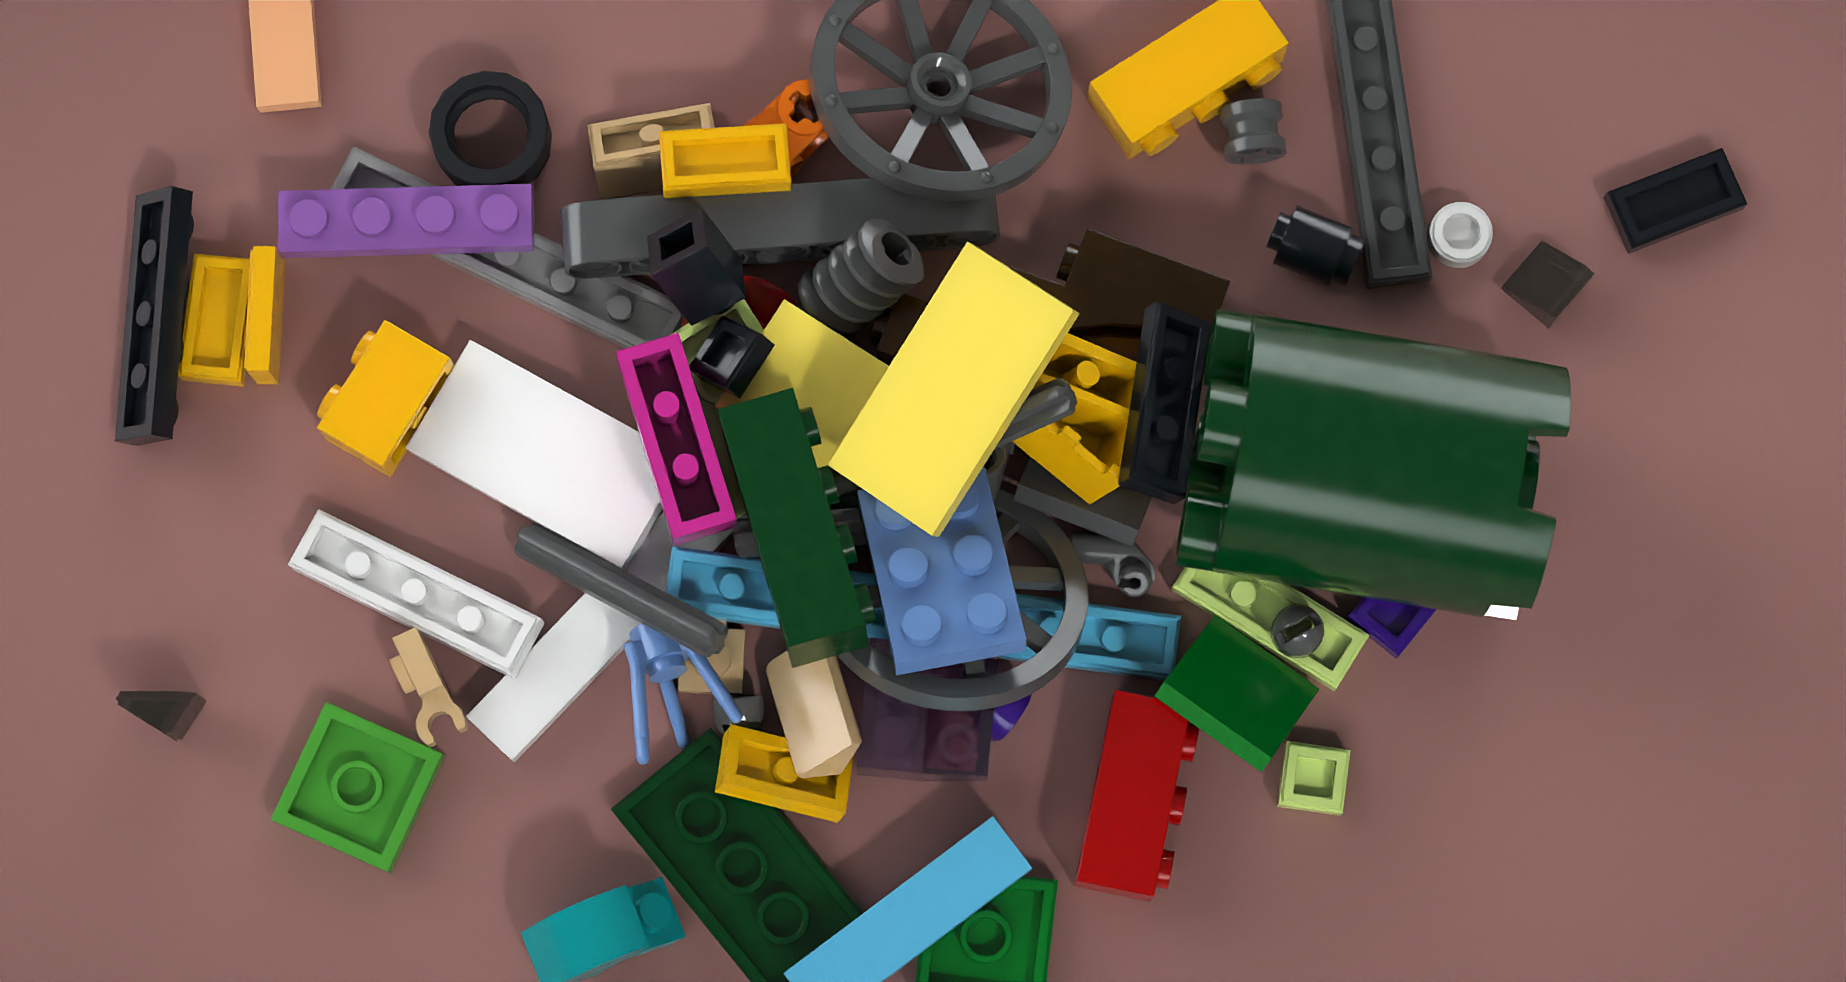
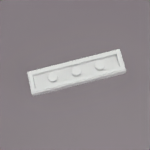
M319 509L288 563L292 570L411 629L416 627L421 634L513 679L516 678L545 624L542 618Z

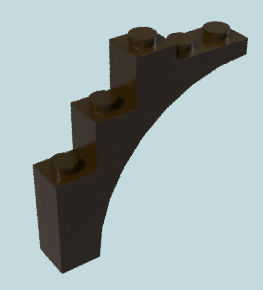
M1088 228L1081 245L1077 246L1069 243L1064 253L1056 278L1065 281V286L1006 265L1079 312V316L1068 333L1083 340L1104 337L1140 339L1145 308L1156 301L1210 321L1211 333L1216 309H1221L1230 281ZM904 294L894 304L893 309L886 308L876 318L869 341L879 344L877 347V359L890 366L929 302Z

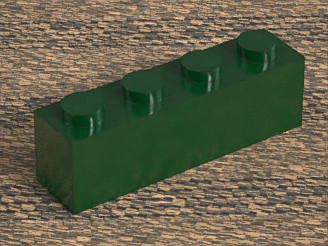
M790 388L717 409L724 442L792 668L868 647L866 624L876 621V616L866 583L854 586L847 564L857 562V554L848 524L835 526L829 505L839 503L840 501L830 466L826 465L817 468L811 447L822 444L812 408L799 409L794 390Z

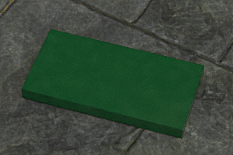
M710 728L612 807L611 811L750 982H789L783 974L862 915L863 912L778 808L715 792L722 740Z

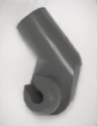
M1071 531V542L1080 556L1081 562L1102 564L1122 593L1130 597H1140L1150 590L1155 579V570L1150 559L1136 542H1134L1133 546H1129L1095 532Z

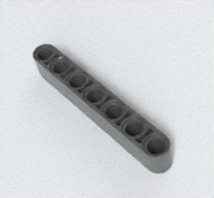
M873 178L791 184V191L666 199H664L663 195L591 200L569 204L560 211L565 273L568 276L582 279L651 274L647 236L701 207L739 255L742 266L824 259L830 255L835 247L844 244L850 234L859 231L864 222L872 218L885 219L896 225L908 237L910 242L916 246L919 252L963 248L967 242L975 246H983L993 243L1000 238L996 195L972 201H934L901 193Z

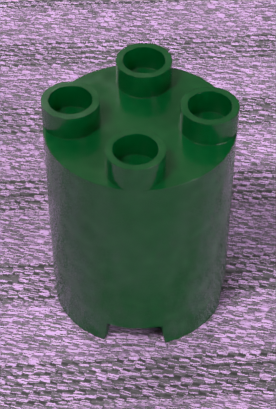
M1216 309L1209 338L1203 385L1209 387L1190 463L1187 492L1183 504L1176 546V566L1479 617L1492 616L1516 620L1519 608L1532 609L1542 582L1556 526L1555 517L1533 510L1540 464L1539 442L1536 441V436L1567 437L1571 415V385L1567 367L1259 314H1246Z

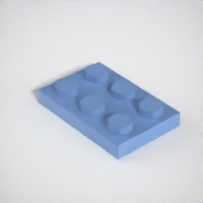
M985 467L981 469L939 537L931 536L864 489L857 491L858 507L896 675L1026 651L1027 639Z

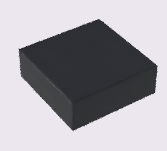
M722 315L690 363L689 368L699 379L740 399L775 344L763 334Z

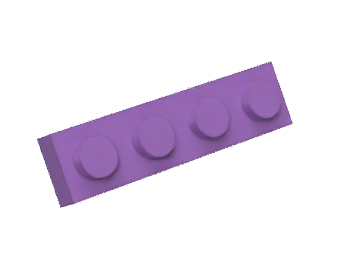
M532 184L278 191V253L282 258L535 251L534 189Z

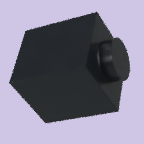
M702 207L647 236L651 276L691 326L712 315H719L728 311L735 303L746 298L741 258Z

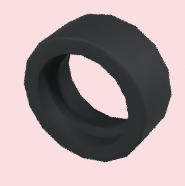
M481 71L461 77L442 92L431 112L429 136L434 154L441 169L456 186L530 184L540 175L550 157L552 132L543 103L527 83L508 73ZM489 99L503 100L516 107L525 118L528 128L527 143L520 156L509 165L493 170L477 168L466 162L457 151L454 141L455 124L461 114L473 104Z

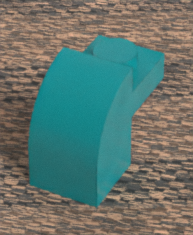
M663 877L628 888L626 885L603 892L558 911L520 932L540 982H579L594 977L624 960L672 945L686 937Z

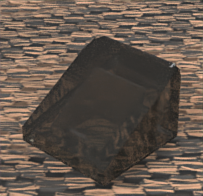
M1541 241L1500 289L1549 329L1589 283L1595 273L1583 263Z
M120 691L116 697L117 705L175 741L178 739L182 741L206 703V700L197 693L184 691Z

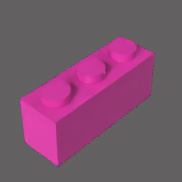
M679 333L616 351L617 364L674 546L734 528L737 521Z

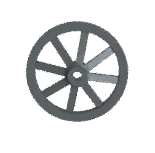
M881 0L834 1L825 14L814 41L809 65V84L816 113L823 128L842 154L861 171L883 185L904 194L934 201L960 202L988 198L1016 187L1033 175L1050 157L1068 120L1072 100V79L1067 56L1056 32L1044 15L1029 0H972L946 53H933L918 0H895L914 62L913 66L851 24L854 18L861 12ZM989 10L994 11L1010 23L1031 48L971 71L963 63ZM837 43H841L903 87L839 92L835 75ZM1041 69L1046 93L1044 117L1031 115L970 94ZM930 92H933V93H936V94H938V95H939V97H938V96H935V95H933V94H932V93H930ZM910 109L913 114L892 153L887 152L869 138L850 115ZM960 115L1032 139L1010 158L989 166ZM930 124L940 125L965 171H940L909 163Z
M1000 489L994 502L1003 544L1014 533L1018 532L1036 546L1052 567L1009 565L1014 589L1062 592L1063 616L1053 636L1020 611L1027 639L1026 646L1033 650L1036 655L1015 668L992 676H986L983 659L962 663L964 679L935 677L919 672L896 675L890 649L884 656L869 643L868 647L838 656L862 680L883 693L909 704L944 711H975L995 708L1018 701L1036 692L1054 679L1067 665L1081 640L1087 616L1089 597L1087 578L1080 556L1063 530L1050 517L1041 511L1013 501L1014 494ZM867 545L855 546L856 551L869 555ZM876 585L868 586L873 608H880Z

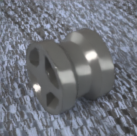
M1265 98L1241 100L1227 104L1219 110L1220 123L1228 130L1229 140L1223 146L1226 162L1240 165L1259 164L1277 160L1287 154L1286 141L1278 134L1277 123L1283 117L1280 101Z

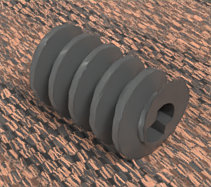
M872 218L864 222L859 231L850 234L844 244L835 247L828 257L821 259L814 269L802 275L798 283V296L800 300L797 303V308L850 341L854 334L866 328L870 321L878 318L886 308L894 305L901 296L911 291L915 284L924 280L925 264L922 255L896 225L885 219Z

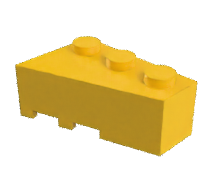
M1067 333L1033 389L1056 378L1067 380L1077 397L1078 403L1075 406L1074 413L1012 442L1090 505L1120 486L1118 485L1137 362Z

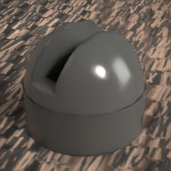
M1291 605L1284 608L1278 613L1271 627V638L1274 646L1283 655L1291 658L1309 656L1318 648L1324 636V625L1321 617L1315 610L1305 605ZM1306 618L1312 621L1314 624L1313 628L1287 641L1282 631L1300 623Z
M763 694L732 696L733 701L743 715L740 723H733L716 698L712 699L713 718L717 730L722 735H724L731 724L757 731L762 728L765 714Z

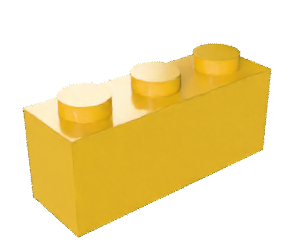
M1218 0L1092 80L1089 84L1087 101L1128 160L1142 151H1145L1148 156H1153L1172 144L1179 136L1176 129L1196 117L1200 123H1204L1218 115L1219 110L1223 106L1231 103L1228 96L1248 84L1252 90H1255L1275 78L1283 69L1280 63L1284 60L1289 42L1259 0Z

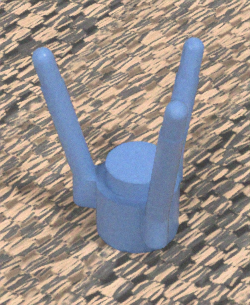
M642 623L630 631L631 642L626 643L624 649L630 665L634 740L636 743V758L639 764H647L650 758L645 674H648L651 682L660 684L670 723L673 727L677 744L681 749L689 746L690 740L673 679L686 672L685 662L688 658H690L733 723H740L742 721L743 715L706 657L699 655Z

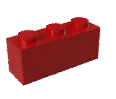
M1115 690L1113 693L1074 883L1076 887L1147 902L1153 899L1156 887L1168 889L1175 851L1163 848L1168 824L1180 826L1187 787L1177 786L1176 782L1181 760L1191 763L1193 761L1199 728L1188 722L1187 719L1157 698Z

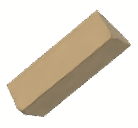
M710 103L587 125L600 196L604 199L663 189L659 131L715 128Z
M785 651L767 665L766 675L795 772L801 778L841 774L862 743V739L837 658L833 656L792 668L788 652Z

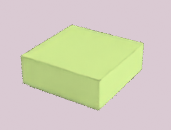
M1286 741L1277 807L1341 816L1344 808L1351 750Z

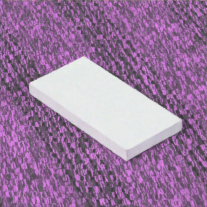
M472 340L468 342L406 446V449L418 458L625 571L662 510L638 431Z

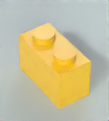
M384 320L377 333L371 330L368 331L358 343L351 358V363L355 367L344 385L341 387L335 384L325 395L317 412V417L322 419L317 429L330 443L391 478L408 451L406 446L445 383L454 364L450 357Z

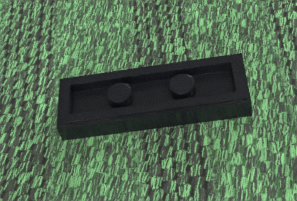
M1157 301L1146 307L1144 312L1118 485L1171 504H1176L1186 497L1211 322Z

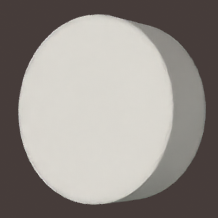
M1454 202L1441 208L1431 221L1427 233L1428 246L1434 257L1444 265L1453 268H1465L1476 264L1486 254L1493 238L1492 224L1486 213L1476 205L1467 202Z

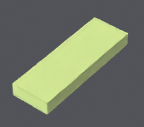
M1184 567L1171 591L1211 616H1218L1256 644L1332 691L1337 689L1369 637V634L1288 584ZM1291 605H1305L1312 608L1321 617L1324 625V636L1321 644L1312 654L1303 658H1291L1283 655L1274 646L1271 638V627L1274 619L1280 611ZM1306 618L1282 632L1287 641H1290L1301 633L1313 628L1314 624L1309 618Z

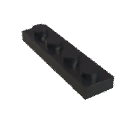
M170 186L136 195L115 442L138 446L173 439V429L179 412L176 399L178 368L184 351V343L181 337L183 308L189 290V281L186 275L188 247L194 229V219L191 214L193 191Z

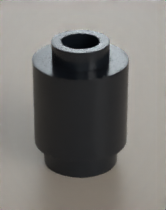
M1297 205L1293 216L1280 212L1266 247L1277 251L1273 262L1275 265L1326 286H1329L1330 281L1346 286L1365 240L1352 235V227Z

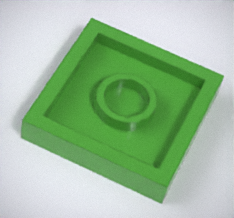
M325 702L270 820L391 874L446 756L441 752Z

